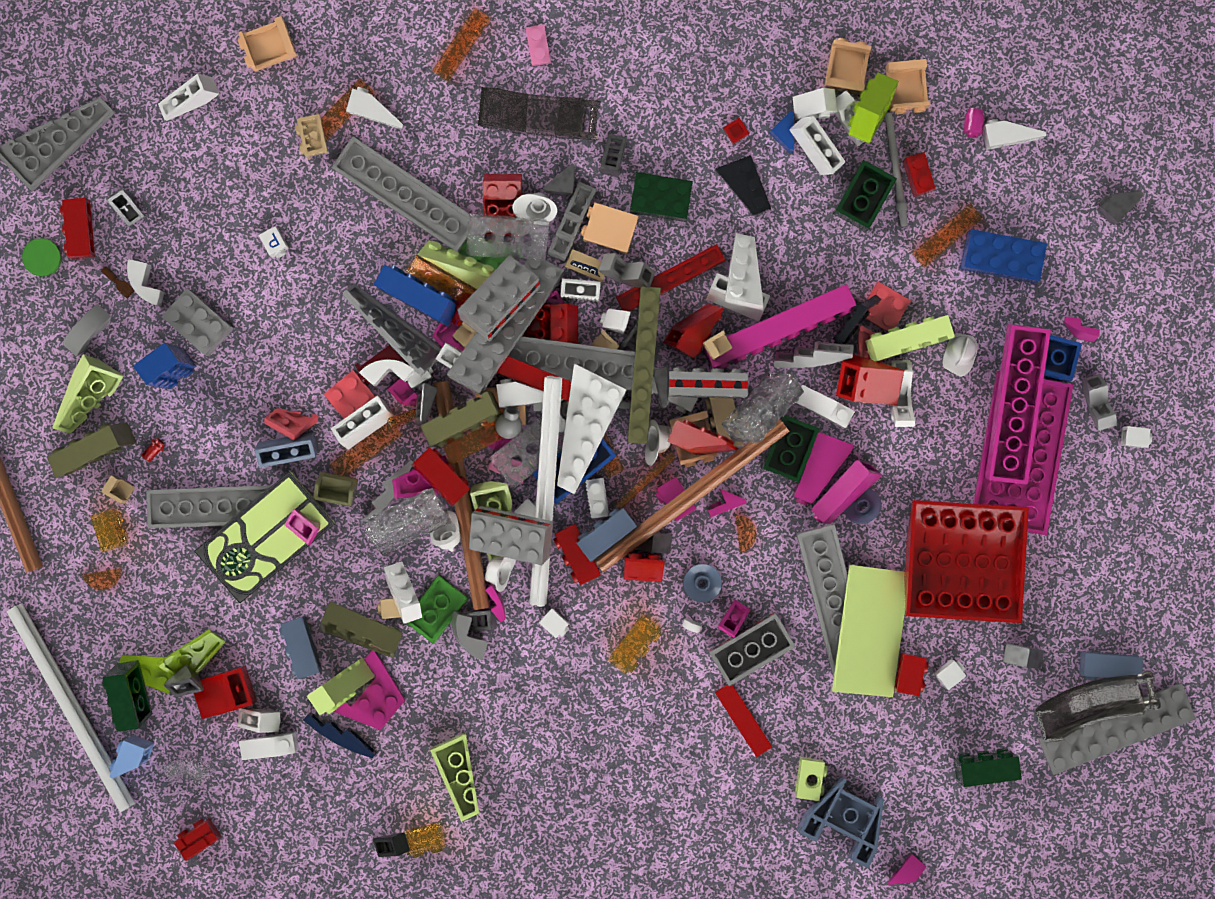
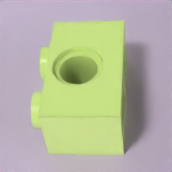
M800 757L795 788L796 798L820 801V796L824 795L825 789L822 780L827 775V766L823 760ZM809 775H816L814 783H807Z

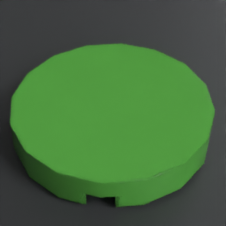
M40 238L34 239L26 245L22 254V260L26 270L31 274L45 277L54 274L59 269L62 255L59 247L54 242Z

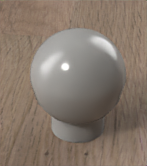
M505 407L504 413L496 420L495 428L501 437L512 439L521 432L522 422L519 418L520 411L517 408Z

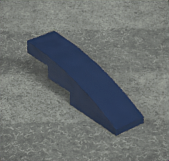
M312 712L303 719L304 722L319 734L341 747L370 758L377 754L350 727L343 732L331 720L324 725Z

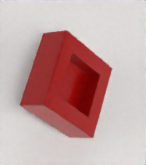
M740 118L723 127L724 132L733 145L750 134Z

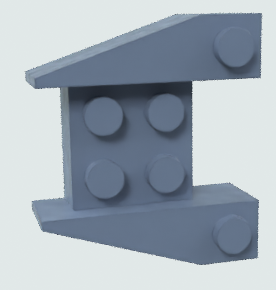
M841 776L820 797V801H816L804 813L796 831L817 842L825 825L855 840L847 857L869 869L878 848L884 799L877 795L872 805L843 790L847 780Z

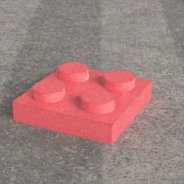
M878 281L867 300L874 295L879 296L882 300L878 305L876 304L868 310L870 315L866 320L888 332L889 329L896 327L911 300Z
M354 370L324 393V396L343 419L376 397L366 384L360 380Z

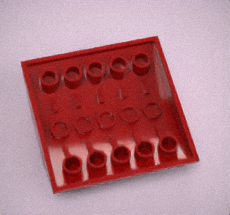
M912 500L906 538L904 575L905 616L1022 623L1029 507Z

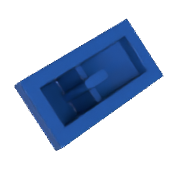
M790 111L770 132V135L788 153H793L794 136L789 130L794 126V111Z

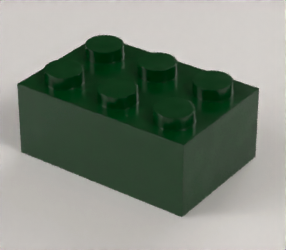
M863 160L833 214L867 232L897 178Z
M636 172L630 213L686 222L693 181Z
M782 415L780 420L789 432L769 447L761 469L799 483L820 428L787 415Z
M139 660L117 663L103 676L102 685L106 689L108 696L107 704L111 708L112 723L115 725L117 732L139 729L153 714Z
M1008 748L997 749L995 753L979 751L977 752L978 755L970 756V753L959 754L958 758H953L956 781L963 787L1022 780L1019 756L1012 751H1008Z

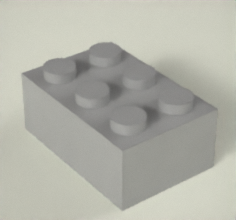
M188 288L161 316L205 356H210L234 329L231 324Z

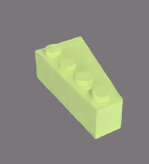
M948 315L936 319L932 316L923 319V323L917 324L916 321L906 324L904 329L895 327L889 329L888 333L884 335L881 332L870 335L871 339L866 340L865 343L870 359L880 361L954 338L955 335Z

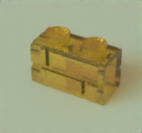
M110 509L90 516L101 553L127 546L129 537L127 531L122 529L121 523L123 518L121 513L117 512V509Z
M442 822L403 831L410 848L406 852L407 856L412 855L413 858L423 856L424 852L427 851L438 853L446 847Z

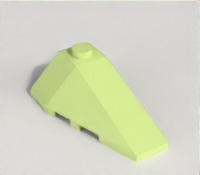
M83 354L74 369L54 421L53 429L71 434L87 419L86 414L93 407L99 408L101 406L100 401L106 395L110 397L116 391L124 376L103 361Z
M488 481L471 486L470 495L474 510L484 506L512 512L513 501L507 483ZM487 553L489 562L496 557H502Z

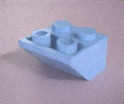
M135 735L126 738L123 742L121 741L116 750L118 756L116 760L112 761L109 771H111L110 778L120 776L146 763L149 760L155 743Z

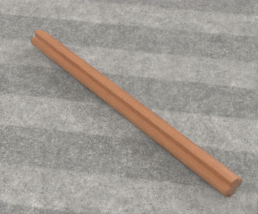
M449 381L433 383V387L437 388L435 399L438 415H447L450 410L454 409ZM451 438L447 440V445L444 446L447 462L456 469L454 472L458 477L463 476L467 480L460 439L454 440ZM468 491L455 503L473 609L479 610L489 608L490 604L488 593L485 591L486 582L480 552L469 549L473 511Z
M778 419L595 558V563L602 572L608 570L789 432L787 427Z
M0 457V507L26 573L42 568L43 565Z

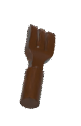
M107 266L101 270L109 280L116 284L117 290L127 299L135 291L126 281H120Z

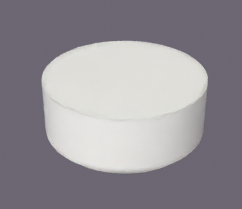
M687 618L684 619L682 624L685 629L695 633H699L702 628L700 623Z

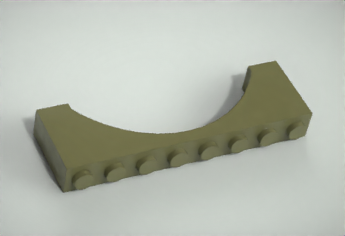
M641 286L627 443L647 444L661 288Z

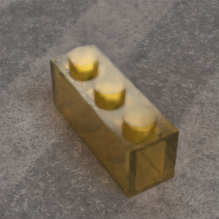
M642 614L609 656L608 661L624 674H627L628 671L632 673L638 665L636 662L640 656L644 657L650 650L649 644L652 641L656 642L662 633L659 632L661 627Z

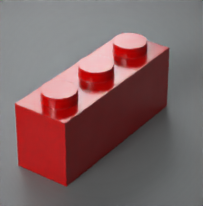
M85 197L62 200L60 213L64 217L62 232L66 238V243H64L65 254L71 259L95 257L90 200Z
M429 447L411 465L453 506L470 490L468 487L469 482L463 476L458 477L454 472L456 469L449 462L445 463L441 459L442 455L437 449L434 448L432 450Z
M575 523L555 533L556 538L553 540L558 549L562 548L565 554L562 558L566 566H571L573 572L570 574L574 582H579L581 586L601 576V573L595 561L590 562L577 545V542L580 541L578 537L581 533Z

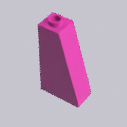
M819 432L800 481L797 483L792 497L797 498L795 502L807 505V502L813 503L854 449L855 445Z
M857 459L811 509L815 514L814 518L821 524H831L868 490L882 474L870 462Z

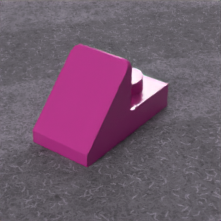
M719 488L725 503L721 504V501L715 502L710 505L711 508L707 511L709 516L713 517L746 504V500Z
M293 509L284 526L307 545H311L320 529L321 523L310 520L299 510Z
M734 599L717 628L734 638L751 609Z

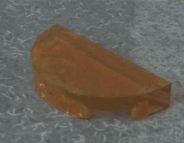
M416 409L388 418L387 423L391 429L398 428L415 420Z
M735 515L739 553H742L753 546L756 541L757 531L750 519L742 515Z
M121 568L82 574L85 583L95 590H107L118 583L121 577Z

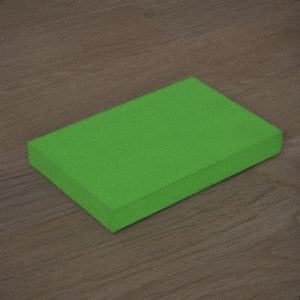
M438 575L419 599L422 618L407 622V624L429 642L435 644L452 622L453 611L459 612L469 598Z

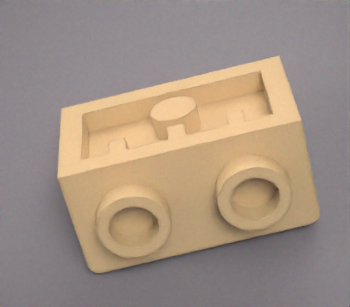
M320 114L298 118V125H295L297 136H300L302 141L299 144L301 154L305 155L307 159H311V156L328 153Z

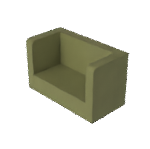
M320 472L315 482L313 499L351 507L357 494L358 479Z

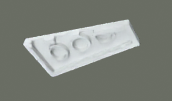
M736 233L724 302L762 310L764 305L755 237Z

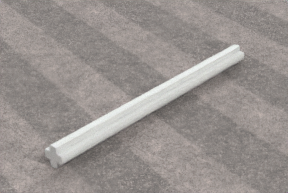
M547 376L544 379L535 518L549 521L553 520L562 378ZM550 558L543 565L532 563L529 603L532 606L542 607L547 604Z
M23 603L6 611L119 812L136 804L120 776L110 778L111 771H109L112 761Z

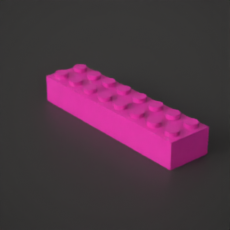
M846 284L727 336L732 349L712 360L705 347L703 351L711 369H725L729 366V362L734 361L736 364L745 360L747 354L757 355L763 352L764 347L768 345L770 348H773L782 343L784 338H787L788 341L797 337L802 330L807 333L818 327L817 324L820 322L822 325H825L835 320L836 315H839L841 318L853 312L852 308L856 306V303Z
M1007 324L985 477L988 480L1028 485L1051 333L1050 329Z

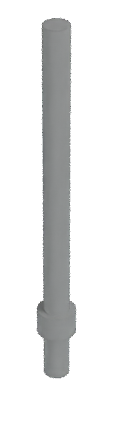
M887 113L885 121L893 176L897 178L895 182L896 211L899 212L901 227L908 226L906 213L908 206L904 199L892 113Z

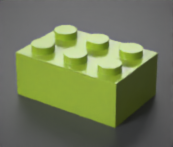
M877 72L874 79L870 78L866 87L867 90H863L860 101H857L854 106L853 112H855V116L852 115L848 126L851 127L848 135L870 144L890 108L899 83L898 80Z

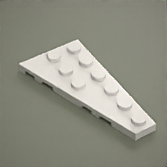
M574 364L557 482V486L575 494L627 390L577 364Z

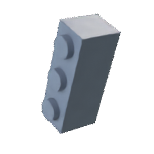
M314 432L302 434L296 440L284 437L258 442L254 451L258 466L262 468L315 458L319 449Z
M617 507L609 513V519L605 522L601 519L593 525L595 529L592 532L588 533L585 531L578 537L580 541L577 542V545L590 562L637 527L624 508L619 510Z
M306 616L281 623L279 632L287 645L285 646V652L287 657L291 658L292 665L290 667L293 676L296 675L297 679L321 672L322 668Z
M1081 651L1079 674L1085 676L1086 680H1097V677L1104 678V681L1116 682V679H1123L1125 683H1135V680L1142 681L1143 657Z

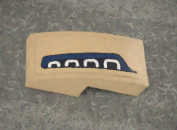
M571 249L564 267L599 282H602L605 276L598 271L601 264L600 260Z

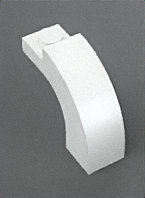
M891 360L890 366L905 370L898 405H890L891 419L894 420L895 427H915V417L911 401L913 375L910 360Z

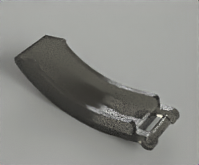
M481 87L478 126L523 135L597 140V117L601 101L584 100L583 98L533 95L501 88ZM586 107H591L589 130L584 132Z
M1146 671L1142 674L1116 676L1091 681L1070 688L1045 701L1035 709L1044 742L1063 741L1071 733L1097 722L1121 717L1141 716L1145 714L1146 710L1159 709L1161 702L1156 695L1153 673ZM1140 683L1146 684L1149 701H1144Z

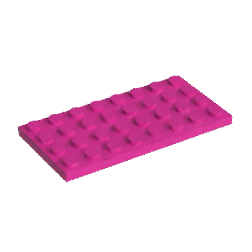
M996 371L973 504L1029 507L1027 532L1047 535L1074 384L1043 380L1028 485L988 480L985 477L1000 377V371Z

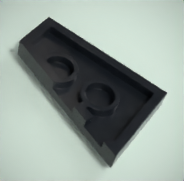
M751 155L715 168V171L723 178L753 216L771 209Z
M874 295L863 303L859 302L853 310L855 314L852 317L849 316L844 322L845 328L842 331H838L833 337L834 343L846 344L858 330L859 326L857 324H861L870 315L868 310L874 305H878L882 299Z

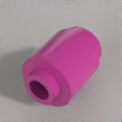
M970 108L968 113L965 114L963 133L967 134V137L978 138V135L983 133L985 115H983L982 109Z

